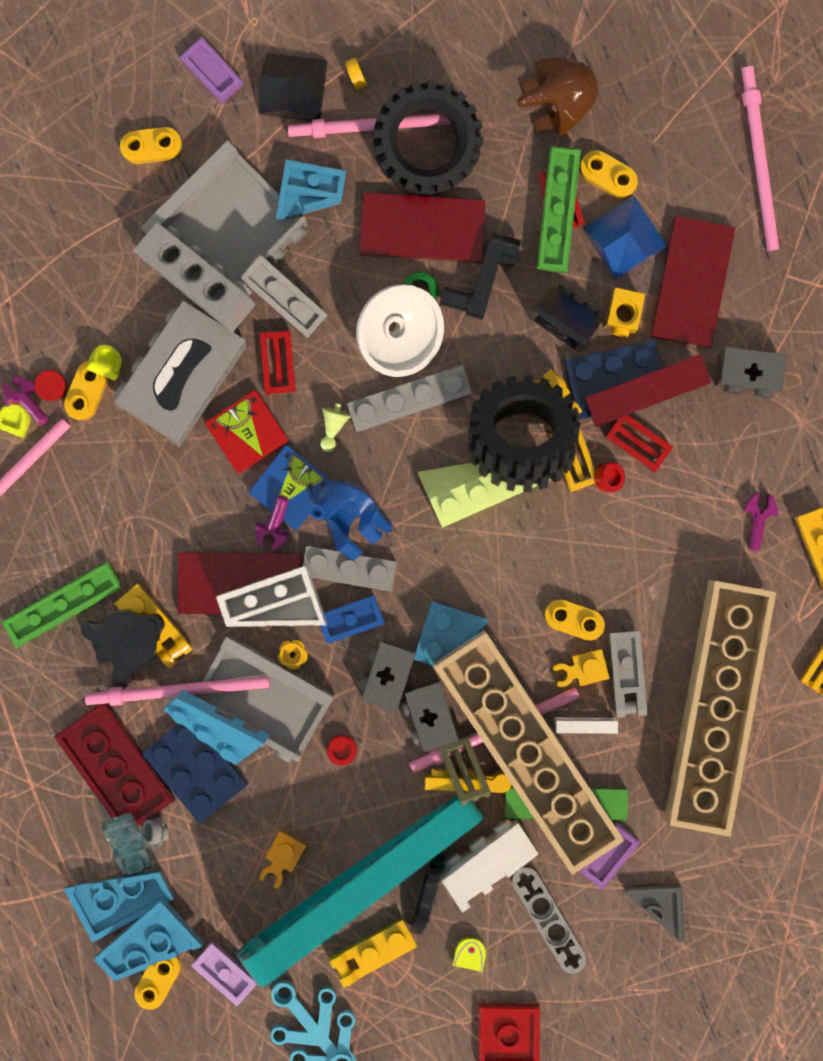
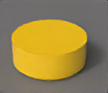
M354 57L347 60L345 65L355 89L360 90L367 87L368 84L357 58Z

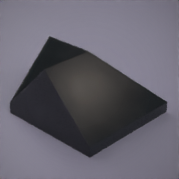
M267 53L260 74L259 114L305 121L321 119L328 61Z

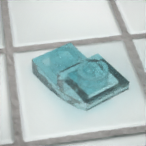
M131 812L101 822L102 832L111 845L114 860L124 876L153 867L149 850L143 841L142 834Z

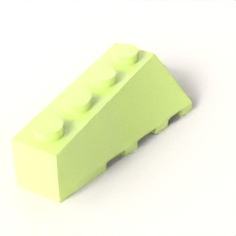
M466 463L417 472L441 528L523 492V486L515 485L514 492L506 490L507 483L501 481L498 487L491 483V474L484 478L479 473V464L474 466L473 463Z

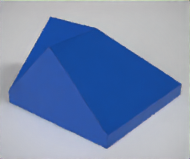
M634 195L582 229L615 280L667 247Z

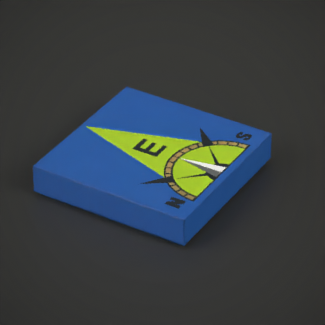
M286 445L248 493L270 511H273L279 495L288 497L289 502L283 521L297 531L310 515L308 513L309 505L313 501H317L321 490L332 481Z

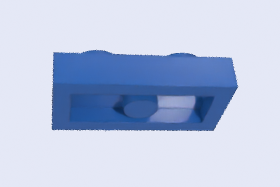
M373 595L324 612L328 624L320 626L326 644H330L384 625L385 622L377 599Z

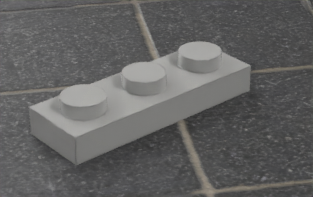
M259 253L237 276L307 338L327 317V314Z
M306 546L303 567L308 566L312 578L392 592L397 562L363 555L352 561L339 551Z

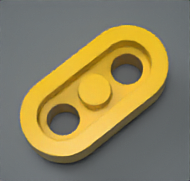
M168 127L131 131L125 134L120 142L122 155L133 164L173 160L180 155L183 147L179 134L174 129ZM162 139H171L170 145L162 147L160 145ZM133 142H140L138 150H130V145Z
M594 150L588 152L580 163L579 169L583 179L615 198H627L637 187L638 178L635 171L602 151ZM598 161L601 164V169H592L591 162ZM619 176L626 177L628 184L625 186L620 185L617 178Z
M88 361L81 364L77 369L64 402L67 414L81 421L88 420L95 414L109 379L96 373L95 380L89 382L86 378L89 372L86 369ZM78 399H83L85 404L81 410L75 408V402Z
M556 599L551 601L544 612L545 620L550 627L584 640H595L604 631V619L598 612L566 600ZM559 609H563L566 612V617L562 621H558L555 618V613ZM589 619L595 623V627L591 631H587L584 628L585 621Z
M179 955L166 961L165 959L152 964L145 970L134 994L135 1000L140 1007L152 1010L158 1008L163 1003L181 970ZM162 963L167 964L170 971H161L159 965ZM145 991H153L155 997L152 999L147 998Z

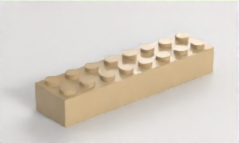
M708 579L664 820L670 826L731 837L776 592Z
M485 630L433 663L435 670L572 875L624 841Z

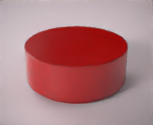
M47 370L36 377L34 388L41 399L54 402L60 400L65 395L67 382L60 373Z
M603 462L595 470L594 481L597 488L602 492H617L624 485L625 473L622 466L617 462Z
M347 734L335 735L327 745V756L336 765H348L357 755V744Z

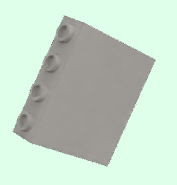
M227 140L140 228L147 234L156 222L165 229L169 225L172 226L184 237L181 240L182 243L187 247L193 243L206 254L203 260L210 265L214 262L218 263L229 273L226 278L233 284L239 280L247 286L237 276L256 254L259 253L271 265H275L285 255L283 250L291 242L296 244L307 233L305 228L308 226V223L300 215L284 220H276L280 195L238 154L236 148ZM179 252L173 253L170 259L175 261L179 257ZM202 270L195 271L192 274L191 280H197L201 276ZM225 288L218 289L214 294V299L221 298L225 293Z

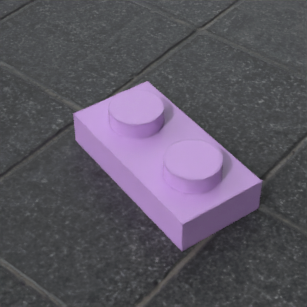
M214 941L206 947L191 966L236 1006L257 985L247 970Z

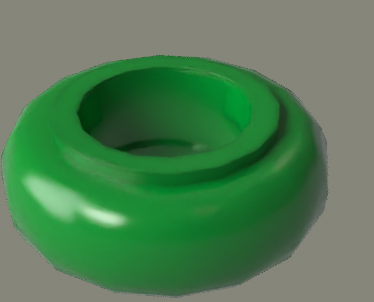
M413 272L402 282V284L413 285L419 281L424 282L429 288V294L435 300L438 297V283L427 272Z

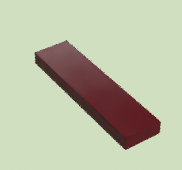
M700 354L584 398L594 426L597 427L706 386L712 382Z

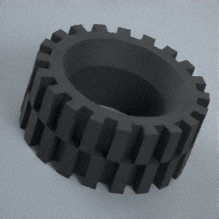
M428 80L427 83L420 84V81L411 83L409 87L400 88L384 103L374 125L372 143L378 166H381L384 171L383 174L388 180L391 179L396 183L395 186L400 189L409 190L413 194L435 195L436 193L445 192L453 188L473 171V167L481 155L479 152L481 146H483L484 136H481V129L483 128L481 119L478 120L475 114L477 109L474 104L470 105L465 100L467 96L461 91L459 93L452 90L453 86L447 83L438 85L436 84L437 81ZM426 109L439 112L450 121L456 135L455 151L448 163L440 168L433 170L418 169L410 165L398 149L397 131L400 123L406 116L418 110Z
M524 375V382H517L516 376L507 377L506 385H503L498 380L492 383V392L485 388L480 393V401L475 399L472 405L468 441L471 461L474 466L479 464V473L484 478L491 474V483L497 487L503 481L507 483L506 490L513 492L515 491V485L523 486V492H532V485L538 484L540 490L548 488L549 479L556 484L562 479V472L567 474L571 469L572 461L575 460L580 432L578 408H573L574 400L570 395L562 398L563 388L557 384L553 389L548 388L549 380L544 378L540 379L539 384L533 383V376ZM525 414L538 417L551 426L553 434L540 445L519 447L502 439L497 433L495 425L504 417Z

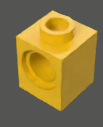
M615 288L611 292L604 328L611 329L610 334L620 337H628L629 333L634 334L637 332L646 294ZM618 307H626L630 310V321L623 322L618 319L616 315Z

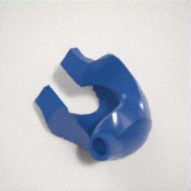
M341 479L330 482L321 490L317 501H313L308 507V513L311 517L326 521L333 536L336 550L349 557L352 561L363 553L349 539L350 526L355 518L361 517L358 530L372 545L383 536V533L377 527L388 533L393 528L392 523L385 518V515L379 510L377 503L361 485L353 481Z

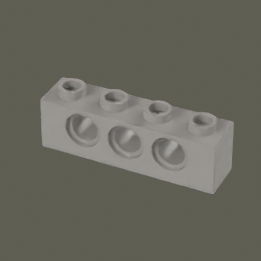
M156 222L133 251L145 263L233 333L256 305L249 297L252 291L239 280L235 284L228 280L226 277L229 273L218 263L214 262L210 265L203 260L206 254L193 243L189 247L182 243L181 240L184 237L172 226L169 225L165 229ZM175 252H179V257L175 261L169 262L170 256ZM197 270H202L201 276L197 280L191 281L192 274ZM225 288L224 295L219 299H214L215 292L218 289Z

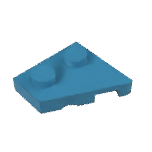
M286 160L276 220H284L341 204L346 171Z
M432 601L414 660L434 666V662L474 637L487 624L488 619Z

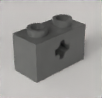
M724 347L720 350L715 386L724 387L723 392L742 394V390L754 391V396L772 398L773 394L783 391L787 354ZM751 368V371L757 373L755 378L750 379V376L744 374V371Z
M383 640L380 641L379 647L373 645L368 659V663L373 664L370 675L363 674L358 692L363 693L361 701L397 712L416 651ZM385 666L391 668L390 674L394 675V678H388L386 683L382 682L381 675L377 674L378 671H384Z
M439 679L404 690L406 698L401 699V704L405 716H412L415 727L411 728L410 731L415 746L421 745L423 752L459 741ZM428 708L431 713H437L433 717V723L428 724L426 719H420L424 716V710Z

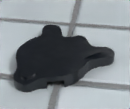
M123 609L109 616L103 622L87 621L81 626V634L95 644L97 661L100 663L107 661L113 663L112 684L114 687H123V689L128 687L133 673L149 664L158 654L156 652L157 641L160 640L161 633L165 628L164 619L159 614H146L143 612L139 614L130 611L131 609Z
M442 851L429 862L428 868L435 869L434 875H425L410 932L413 934L422 935L423 929L428 925L444 861Z

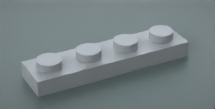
M460 365L349 402L347 406L356 433L472 395V391L464 367Z

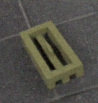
M468 737L439 747L440 755L461 806L467 805L469 801H478L480 797L484 796L486 798L490 796L491 791ZM462 747L465 749L481 789L475 790L459 751ZM448 752H453L469 791L467 794L463 791Z

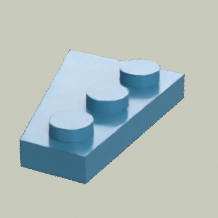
M184 690L174 696L163 709L175 722L185 726L200 741L207 743L223 759L234 765L264 745L269 737V734L262 730H259L258 734L246 729L243 727L245 722L235 716L231 720L219 715L215 706Z
M161 870L69 885L64 888L92 943L138 919L162 897L167 902L175 898Z
M162 897L95 956L94 960L115 982L145 970L152 964L165 959L166 961L170 960L182 952L202 947L204 941Z

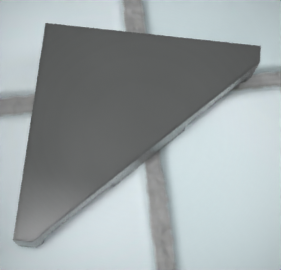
M680 883L624 886V891L676 937L679 942H685L683 896Z

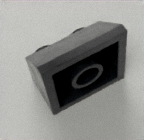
M552 284L533 310L529 319L579 353L587 345L603 319L598 316L600 312L595 307L586 302L582 305L573 299L575 294L563 285H559L557 288Z

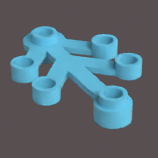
M280 980L273 986L271 998L274 1004L278 1007H288L306 1031L289 1030L284 1024H276L272 1028L270 1035L272 1042L276 1045L293 1043L319 1046L326 1054H308L306 1049L297 1047L292 1050L290 1061H295L294 1055L302 1054L305 1058L304 1061H337L339 1058H344L347 1061H357L355 1054L349 1050L351 1029L354 1027L356 1020L352 1010L344 1009L338 1014L337 1024L340 1027L338 1047L329 1038L332 1005L335 1003L337 996L336 990L332 986H323L319 990L318 1001L320 1003L318 1023L296 997V987L291 981ZM286 987L290 990V994L282 996L279 993V989ZM324 992H330L333 998L326 1001L321 995ZM344 1015H348L351 1017L352 1022L344 1024L341 1018ZM277 1030H282L286 1036L279 1039L274 1033Z

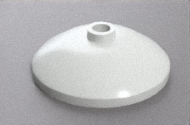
M392 285L380 290L371 297L361 311L356 329L358 348L364 360L376 371L393 377L408 376L427 366L437 354L443 339L444 321L439 305L429 293L413 285ZM395 322L394 330L389 331L390 324Z

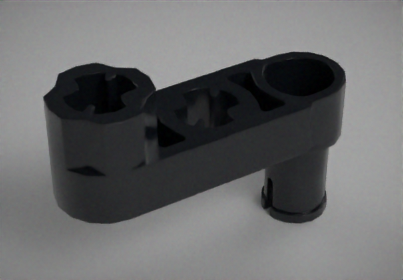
M492 232L475 292L468 294L444 286L439 305L464 311L467 316L483 320L498 265L503 263L514 267L521 240Z

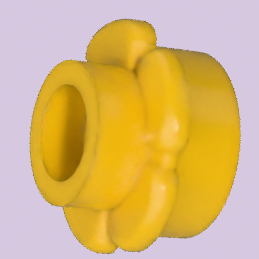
M298 640L283 642L279 647V663L282 666H287L290 670L299 669L301 664H304L308 658L304 644ZM290 652H295V657H290Z

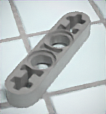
M524 865L512 874L511 880L515 891L560 967L570 974L580 972L586 964V956L581 945L534 867ZM523 872L527 876L533 875L530 881L535 892L528 898L524 896L530 894L524 883L518 884L521 880L520 874ZM545 898L549 901V909L545 913L539 914L532 909V904L536 899ZM554 924L562 925L565 928L564 936L558 940L551 939L548 936L549 927ZM566 943L573 955L580 954L576 957L577 963L574 965L570 961L564 962L567 960V956L562 946Z

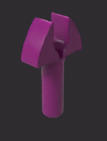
M13 375L12 383L20 389L21 393L10 389L9 385L3 381L2 395L6 407L13 403H18L38 425H44L48 421V416L29 396L35 389L33 382Z
M760 492L752 495L743 508V511L750 512L753 517L749 541L750 550L759 551L761 549L765 520L770 516L778 517V508L771 494L767 495L766 508L761 513L757 506Z
M284 495L277 497L269 523H257L255 534L260 548L264 543L266 535L271 531L275 539L271 552L278 549L287 540L290 533L282 531L281 523L289 502L288 497Z

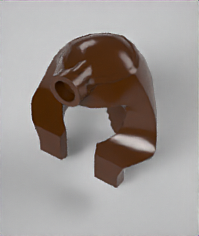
M567 58L542 59L535 63L536 74L530 80L521 83L525 95L520 96L517 100V105L519 107H531L548 103L555 105L557 112L551 110L532 118L537 133L544 130H555L558 136H563L588 113L595 103L599 90L597 78L594 72L583 62Z

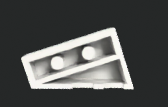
M308 566L216 597L226 626L328 624Z
M509 819L500 822L494 827L495 832L487 838H484V836L476 838L468 845L469 850L461 855L458 852L454 853L443 861L442 883L462 913L470 907L467 903L468 900L481 892L484 895L488 894L493 890L491 885L505 876L510 877L539 855L535 845L517 819L511 822Z

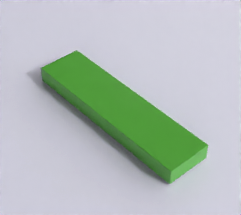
M550 146L536 270L558 273L568 272L581 149Z
M107 561L1 621L14 646L19 648L124 587L112 565Z
M511 786L505 792V818L534 819L515 788ZM589 787L611 820H627V788Z

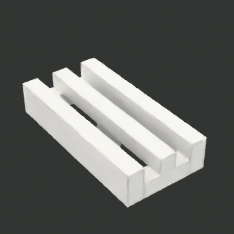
M554 717V731L556 733L618 734V721L615 718Z

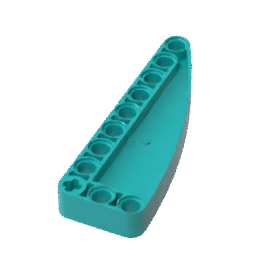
M455 796L313 893L243 945L235 955L259 988L265 987L477 825L484 818L473 801H469L467 805L461 806L458 797Z

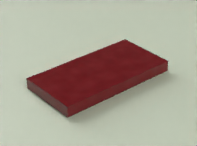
M363 193L360 255L481 263L486 200Z
M680 216L674 217L650 337L709 349L712 348L735 227Z
M178 553V614H222L217 596L301 568V553Z
M108 703L99 704L54 736L124 836L175 801L173 794L142 755L143 752Z

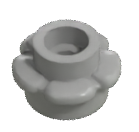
M157 817L144 822L142 838L146 845H153L155 848H158L162 845L163 841L167 840L169 829L162 818Z

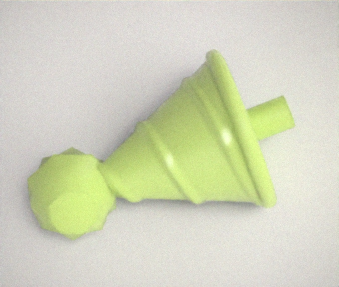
M338 403L335 404L334 409L322 408L326 436L321 439L320 446L325 452H332L337 444L334 440L335 435L351 418L350 414L340 410L341 404Z

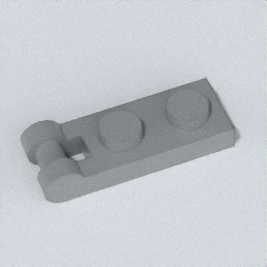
M639 630L608 633L615 717L622 718L626 717V714L636 713L637 716L647 715L641 633ZM635 693V701L625 702L624 694Z

